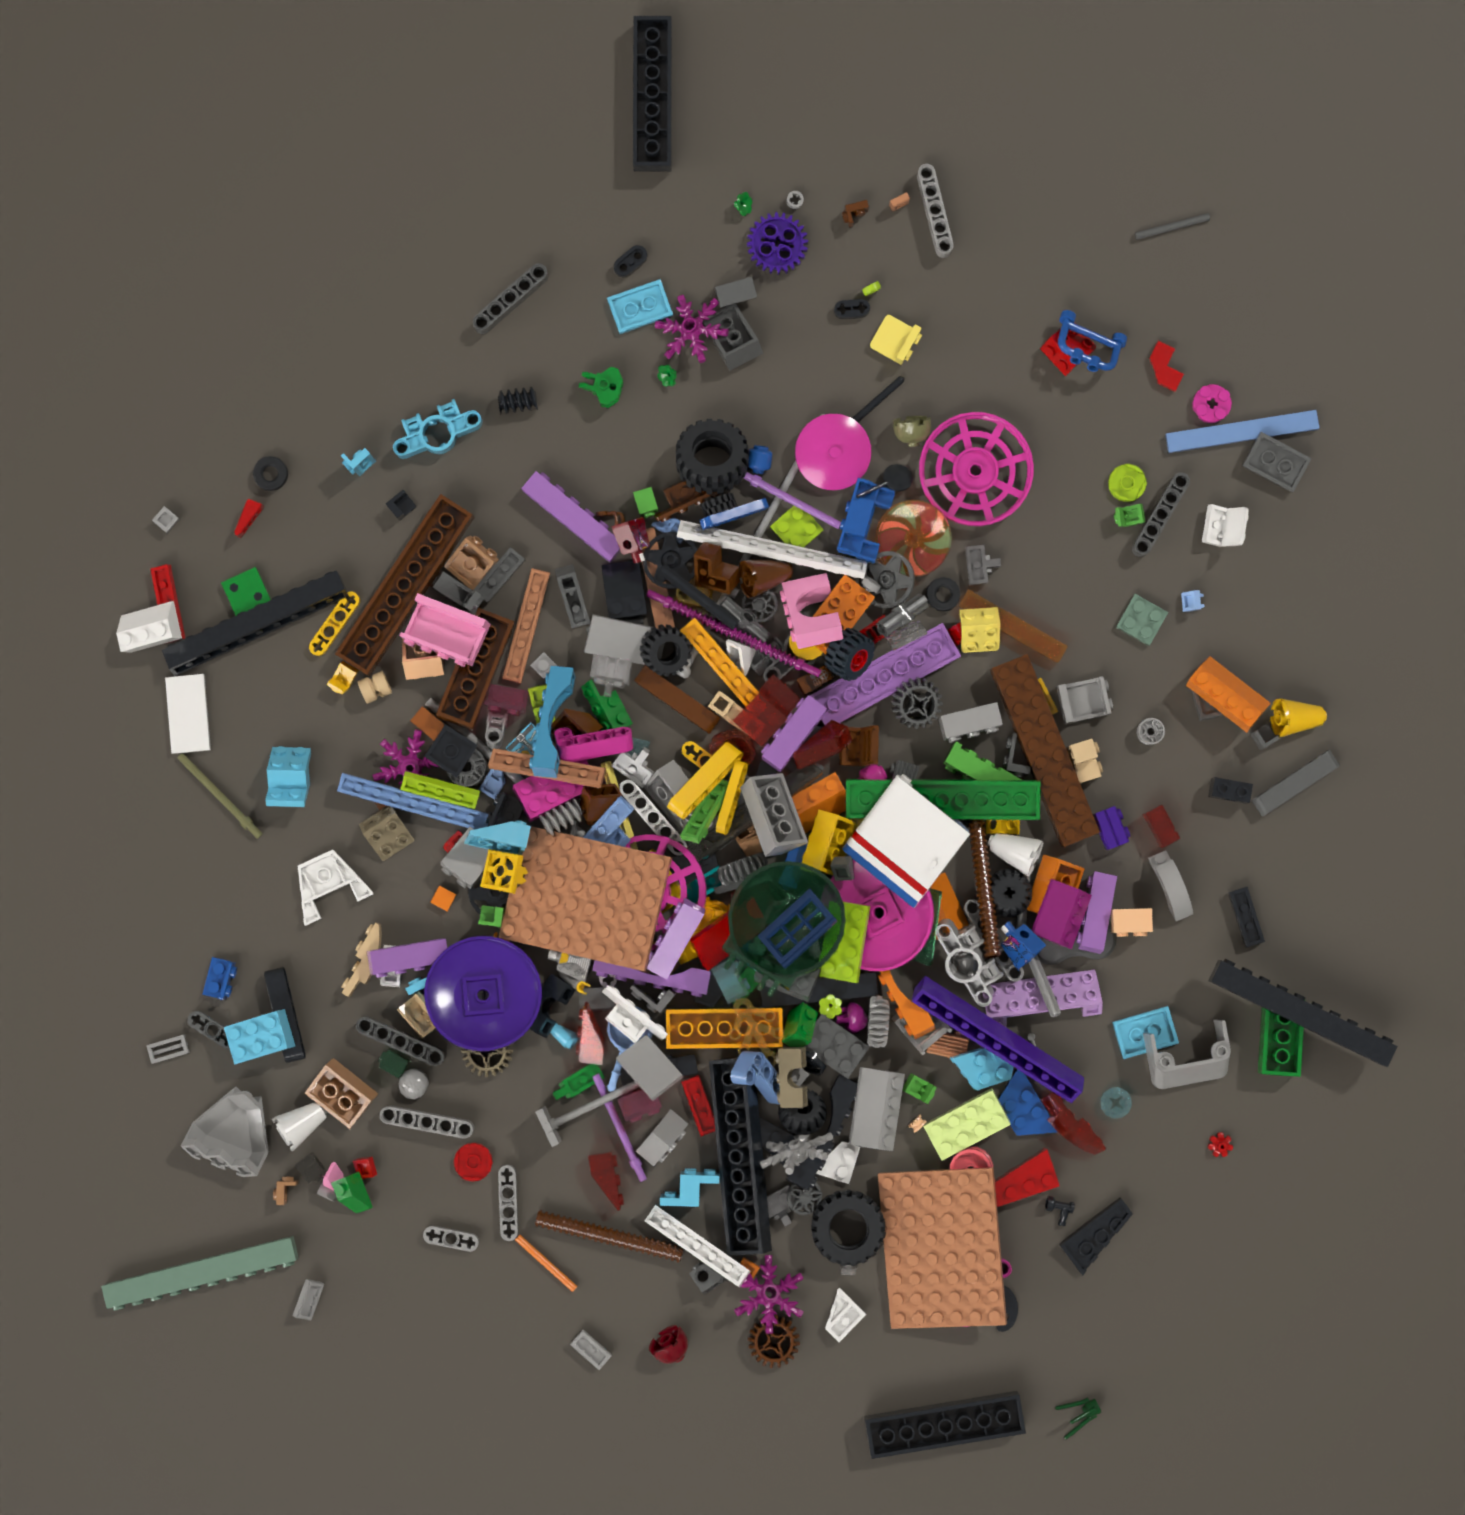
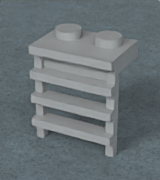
M929 1013L936 1029L915 1040L913 1035L909 1036L904 1026L907 1024L904 1018L900 1019L898 1014L894 1015L891 1019L922 1055L925 1054L924 1051L946 1032L950 1033L952 1031L946 1023Z

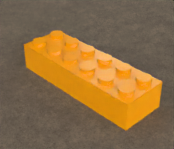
M782 1008L666 1009V1033L668 1034L666 1036V1049L783 1047Z

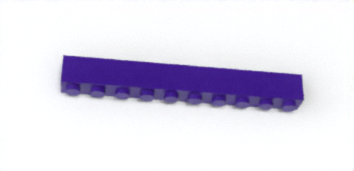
M927 976L914 988L911 1002L1068 1102L1072 1103L1083 1092V1076Z

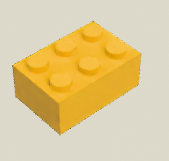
M818 810L801 865L833 875L830 867L834 857L847 856L842 847L854 833L857 822L837 814Z

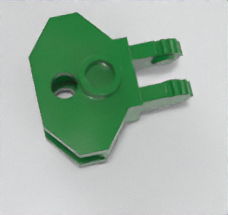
M610 367L601 374L597 373V375L582 372L584 378L595 380L593 386L579 383L578 387L592 392L593 395H597L601 407L609 409L619 401L624 383L618 368Z

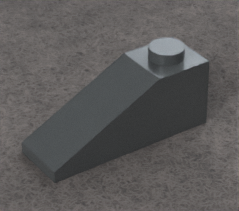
M571 564L555 569L572 629L590 624L574 565Z

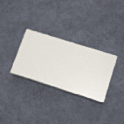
M205 674L165 677L171 754L211 750Z

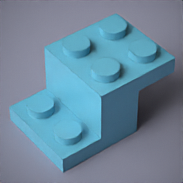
M272 747L267 766L268 792L266 806L305 807L310 787L309 762L311 748Z
M685 1168L680 1174V1195H676V1191H665L660 1196V1206L699 1207L700 1183L719 1184V1173L716 1172V1169H704V1172H696V1168Z

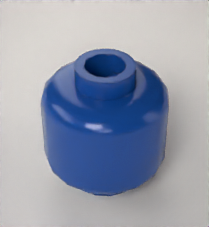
M754 445L753 448L749 449L748 467L753 469V473L764 474V470L771 469L773 453L769 450V447Z

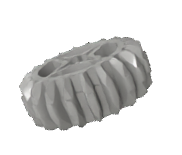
M878 995L870 998L867 1023L868 1046L880 1048L887 1045L890 1000L888 997Z

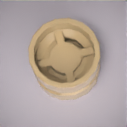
M383 671L373 674L371 679L366 677L357 681L367 704L377 700L378 696L383 698L392 694Z

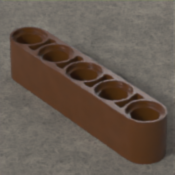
M646 665L643 666L633 680L708 734H711L721 720L712 711L656 672H653Z

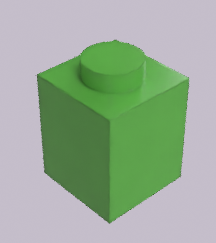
M649 487L633 492L640 517L650 518L656 515L655 512H658V507L652 488Z

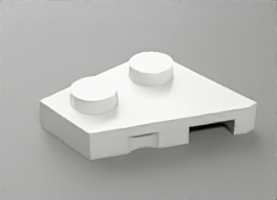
M841 1141L828 1154L822 1171L818 1170L816 1174L849 1184L860 1146L850 1145L848 1142Z
M839 1288L825 1329L840 1343L867 1314Z

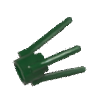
M1087 1397L1081 1401L1055 1407L1056 1410L1084 1404L1081 1407L1083 1413L1071 1420L1070 1424H1074L1084 1417L1086 1419L1065 1435V1440L1101 1413V1409L1095 1399L1089 1400Z

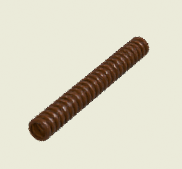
M967 819L969 822L968 828H970L969 833L971 834L969 838L972 840L970 842V845H972L971 851H973L972 857H974L972 862L975 863L973 865L975 869L974 874L976 875L974 879L977 881L975 886L978 887L976 892H978L977 898H979L977 903L980 904L978 906L980 910L979 915L981 916L979 919L982 922L980 927L983 928L981 930V933H983L982 939H984L983 945H985L983 951L986 952L984 957L996 958L1001 955L999 951L1001 948L998 945L1000 940L997 939L999 934H997L998 928H996L998 924L995 922L997 916L994 915L996 914V910H994L995 904H993L994 898H991L993 892L990 890L992 889L990 878L992 876L989 874L991 872V869H989L990 863H988L989 857H987L989 852L986 851L988 846L985 839L987 836L984 833L986 829L983 827L985 822H983L984 819Z
M540 1210L536 1217V1227L542 1226L541 1228L543 1229L547 1227V1230L553 1229L555 1232L559 1230V1233L563 1231L565 1234L571 1233V1236H574V1234L577 1237L583 1236V1239L587 1237L590 1241L594 1239V1242L598 1240L602 1244L606 1242V1245L610 1243L612 1246L618 1245V1248L622 1246L624 1249L630 1248V1251L634 1249L636 1250L635 1252L642 1251V1254L646 1252L647 1255L653 1254V1257L658 1255L659 1258L665 1257V1260L668 1258L671 1261L677 1260V1263L682 1258L684 1248L678 1247L677 1244L671 1245L672 1243L670 1242L666 1244V1241L662 1243L658 1239L654 1241V1238L650 1240L648 1237L642 1238V1235L638 1237L635 1233L631 1235L630 1232L624 1233L625 1231L623 1230L619 1232V1229L615 1231L611 1227L607 1229V1226L603 1228L601 1225L595 1226V1223L591 1225L589 1222L583 1223V1220L579 1222L578 1219L572 1220L571 1217L567 1219L566 1216L560 1217V1214H557V1216L554 1213L548 1214V1211L544 1213Z

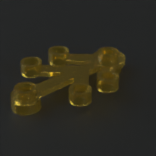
M747 998L737 999L733 1006L737 1016L733 1028L729 1031L730 1038L732 1040L740 1038V1027L743 1019L748 1024L742 1045L738 1049V1054H741L740 1050L742 1048L750 1051L749 1046L754 1036L766 1058L768 1056L774 1058V1061L770 1064L775 1066L777 1064L776 1053L770 1051L761 1032L773 1035L776 1039H781L784 1036V1030L781 1027L775 1028L756 1022L751 1015L764 1017L767 1022H772L775 1019L774 1011L754 1007ZM745 1004L747 1009L741 1011L739 1009L740 1005ZM768 1012L773 1014L772 1019L766 1018ZM736 1030L738 1031L739 1035L737 1037H733L731 1035V1032ZM781 1030L782 1035L779 1037L776 1036L775 1031Z

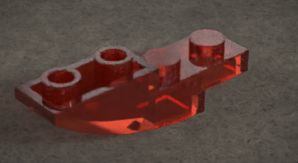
M1051 1092L1040 1099L1052 1115L1047 1119L1048 1122L1066 1140L1094 1155L1106 1150L1103 1141L1096 1136L1090 1124L1083 1118L1076 1120L1074 1114L1067 1109L1059 1095Z

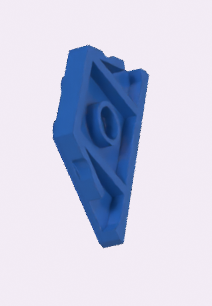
M1016 1069L1013 1077L998 1098L1011 1122V1128L1017 1136L1057 1133L1059 1131L1026 1075Z

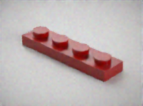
M165 564L150 568L157 605L174 601L182 639L168 643L185 639V633L171 565Z

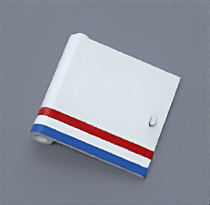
M902 774L901 776L896 775L842 847V850L911 907L915 908L970 836V833L912 788V780Z

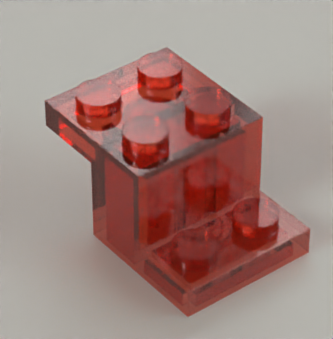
M773 674L748 700L746 707L733 719V722L762 747L788 719V715L801 698Z

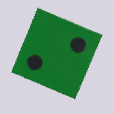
M257 567L221 582L236 616L240 612L248 611L258 604H264L271 600Z

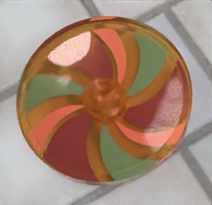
M907 500L895 504L886 511L877 526L875 539L876 543L880 544L878 553L892 551L903 555L911 563L915 577H919L933 572L944 562L950 551L952 535L948 520L937 507L925 501ZM884 556L881 560L886 565L893 556ZM902 561L900 573L909 576L908 568Z

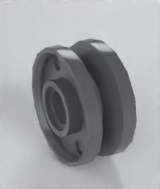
M478 750L474 751L468 761L472 765L469 772L461 771L458 778L447 772L450 780L456 785L470 788L480 784L485 778L487 764L485 758Z

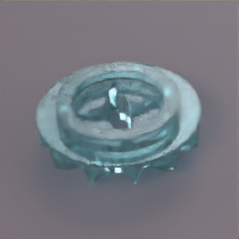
M1119 1087L1108 1089L1101 1098V1108L1111 1118L1124 1117L1132 1106L1131 1097L1128 1092ZM1110 1097L1112 1099L1120 1098L1119 1103L1122 1109L1117 1106L1113 1108Z

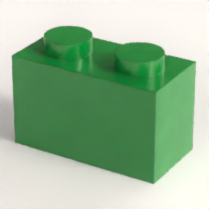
M804 1002L790 1010L782 1042L789 1047H804L811 1043L818 1012Z

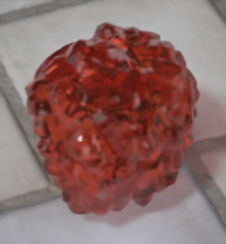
M737 729L725 730L712 737V743L709 745L712 756L725 742H729L743 752L741 762H745L749 766L755 760V745L751 742L750 736H746L743 731Z

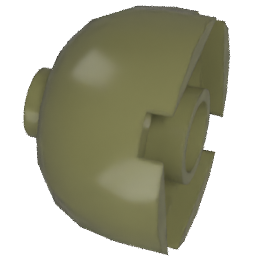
M906 416L904 421H901V418H896L893 420L894 434L901 442L908 443L909 447L919 446V442L925 441L931 432V417Z

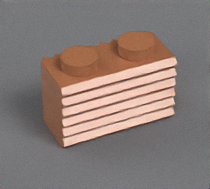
M954 1031V1034L945 1033L926 1049V1053L948 1058L967 1052L969 1038L958 1031Z

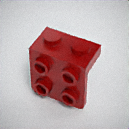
M1058 330L1040 349L1066 376L1078 364L1071 363V356L1065 354L1059 348L1058 337L1060 330ZM1068 330L1066 345L1072 349L1079 348L1086 355L1091 354L1096 349V345L1090 338Z

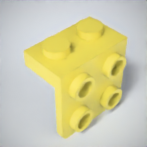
M887 315L871 341L870 347L902 365L904 360L908 361L913 353L911 350L912 346L919 343L922 334H920L922 328L916 324L914 327H911L895 317Z
M998 607L959 610L961 651L963 653L997 651L1000 646Z

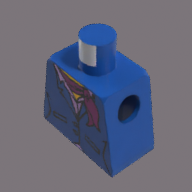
M1009 921L1000 928L1007 936L1001 943V946L1017 970L1030 962L1047 946L1027 925L1023 924L1018 929H1015Z

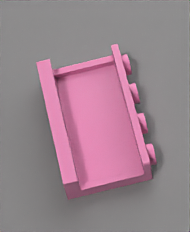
M417 593L415 601L418 604L405 633L401 632L399 635L404 639L403 642L412 647L415 644L421 646L420 649L427 653L434 651L438 653V657L445 660L452 658L455 660L454 663L465 667L466 664L473 666L491 624L483 618Z

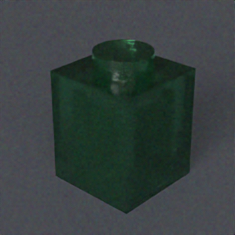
M389 1049L387 1052L383 1051L378 1062H380L379 1068L400 1078L410 1060Z

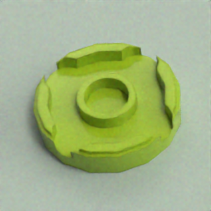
M1132 464L1116 467L1108 480V487L1112 496L1123 502H1132L1140 498L1147 485L1143 471Z

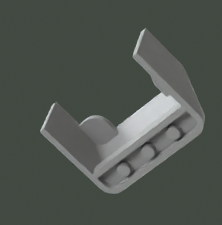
M1213 1020L1217 1042L1211 1047L1212 1059L1175 1066L1174 1057L1170 1053H1157L1154 1034L1143 1033L1153 1085L1159 1089H1167L1224 1077L1228 1072L1231 1053L1225 1020Z

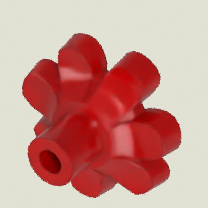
M1218 1132L1217 1138L1214 1135L1210 1136L1209 1139L1212 1143L1208 1144L1207 1148L1214 1150V1157H1218L1220 1154L1222 1157H1226L1228 1155L1227 1150H1233V1145L1229 1144L1231 1142L1229 1135L1224 1138V1133Z

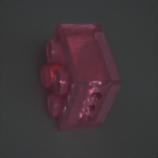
M642 1089L625 1094L617 1099L625 1121L630 1120L631 1123L642 1119L643 1114L648 1113L651 1116L659 1113L660 1108L663 1106L660 1096L652 1101Z

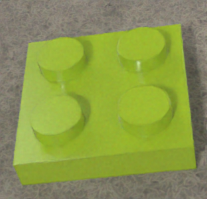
M796 506L790 508L770 526L783 543L803 548L824 531L809 513Z

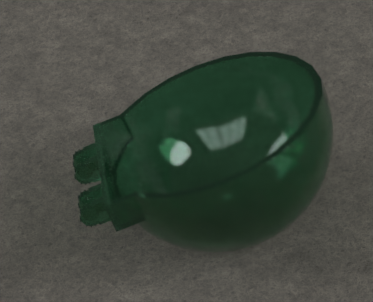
M791 861L771 863L758 868L748 875L736 889L730 903L728 914L730 935L722 946V950L728 953L730 957L725 963L724 969L728 970L735 959L741 961L735 969L734 975L738 977L746 965L764 976L757 987L758 990L764 989L769 979L774 982L768 991V996L772 997L779 985L790 991L797 978L814 973L827 964L840 946L846 925L844 904L839 891L832 881L816 868L804 863ZM811 889L838 922L785 969L759 939L758 935L807 890ZM811 901L800 913L806 919L817 907ZM819 911L808 922L815 928L825 919V916ZM796 915L785 927L791 932L802 921ZM804 925L793 937L799 943L811 931ZM780 929L770 940L776 946L787 935ZM789 939L778 950L784 956L795 944Z

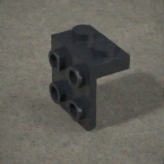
M504 792L501 795L497 794L493 803L496 806L493 813H489L486 823H488L487 827L519 821L523 812L519 800Z

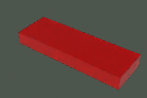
M700 1076L681 1081L700 1136L715 1132L714 1115Z

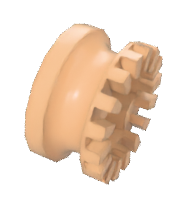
M920 1114L908 1125L909 1128H913L914 1133L927 1122L922 1120Z

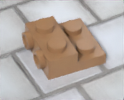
M470 535L463 540L444 567L468 588L474 590L499 559L496 557L497 553L493 549H486L482 546L483 542L480 538Z

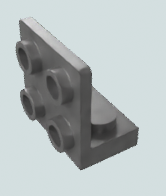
M635 984L630 988L633 990L631 994L639 1001L644 999L648 1003L646 1006L654 1013L657 1011L661 1013L676 995L671 989L668 991L663 990L657 998L659 1001L657 1003Z

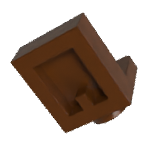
M864 200L845 205L842 216L844 223H848L849 228L853 227V215L861 217L868 212V201Z

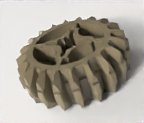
M504 1047L494 1050L497 1052L490 1053L488 1057L483 1052L462 1049L461 1053H467V1056L462 1057V1060L469 1059L470 1062L465 1066L473 1065L472 1073L478 1069V1076H481L482 1072L485 1071V1077H489V1071L492 1072L493 1076H496V1069L500 1073L503 1072L501 1065L506 1068L509 1066L505 1060H512V1057L507 1056V1054L513 1053L514 1050ZM472 1054L481 1055L484 1066L479 1065L474 1060ZM495 1054H503L499 1063L490 1067L491 1057Z

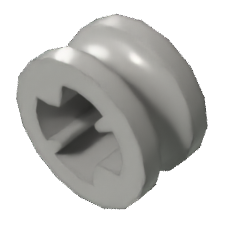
M799 191L790 192L786 199L787 205L792 209L800 208L804 201V197ZM793 195L800 198L797 205H794V202H790Z

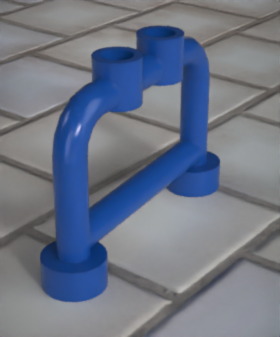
M1070 310L1062 311L1059 319L1062 326L1058 337V345L1062 352L1071 356L1070 362L1080 364L1083 361L1088 364L1087 369L1091 372H1096L1098 369L1108 371L1115 368L1120 350L1126 346L1127 336L1123 333H1114L1112 339H1109L1075 324L1076 314ZM1068 330L1113 348L1110 362L1104 363L1098 356H1088L1079 348L1072 349L1066 345Z

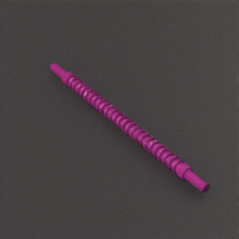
M650 589L647 592V597L662 603L663 607L667 609L672 608V611L677 610L676 612H681L682 616L686 614V617H691V620L695 617L701 622V625L711 626V629L715 628L716 632L721 631V634L730 635L731 639L734 637L736 641L740 640V643L745 642L746 646L749 644L750 648L760 649L761 653L764 651L765 655L770 654V657L774 656L775 660L779 658L780 662L785 661V664L789 663L790 667L793 665L795 669L799 671L802 669L816 677H819L822 670L805 663V660L801 658L796 659V656L792 657L791 653L787 655L786 651L781 652V649L777 650L776 646L766 645V642L762 643L761 639L758 641L756 637L752 638V635L747 636V633L743 634L742 630L737 631V628L730 629L727 625L722 624L721 621L713 620L712 616L707 617V614L703 615L702 611L698 613L697 609L694 611L692 607L688 608V605L683 606L682 602L679 604L678 600L673 601L674 599L670 596L665 597Z

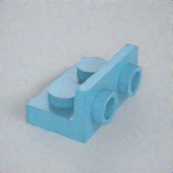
M366 448L358 450L353 455L351 461L344 453L341 455L344 459L342 464L352 475L356 472L359 477L376 462Z

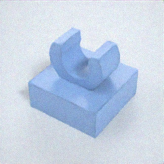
M1200 590L1181 593L1183 612L1196 611L1205 607L1204 604H1201L1200 597H1204V595L1200 593Z

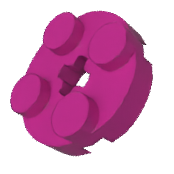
M1215 384L1203 386L1195 394L1192 402L1194 412L1201 421L1206 423H1216L1223 420L1229 414L1232 405L1230 393L1223 387ZM1211 399H1214L1215 403H1217V406H1214L1213 409L1207 404V401H1211Z

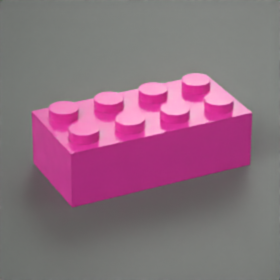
M587 760L574 762L589 765ZM530 776L514 784L512 789L529 822L540 818L539 815L544 816L546 811L550 813L552 808L558 809L559 805L564 806L565 802H572L573 798L575 800L580 798L582 788L585 785Z

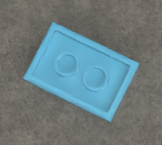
M661 279L607 297L619 334L673 316Z
M1168 1006L1112 1022L1123 1059L1146 1053L1143 1033L1146 1032L1154 1034L1157 1050L1179 1044Z

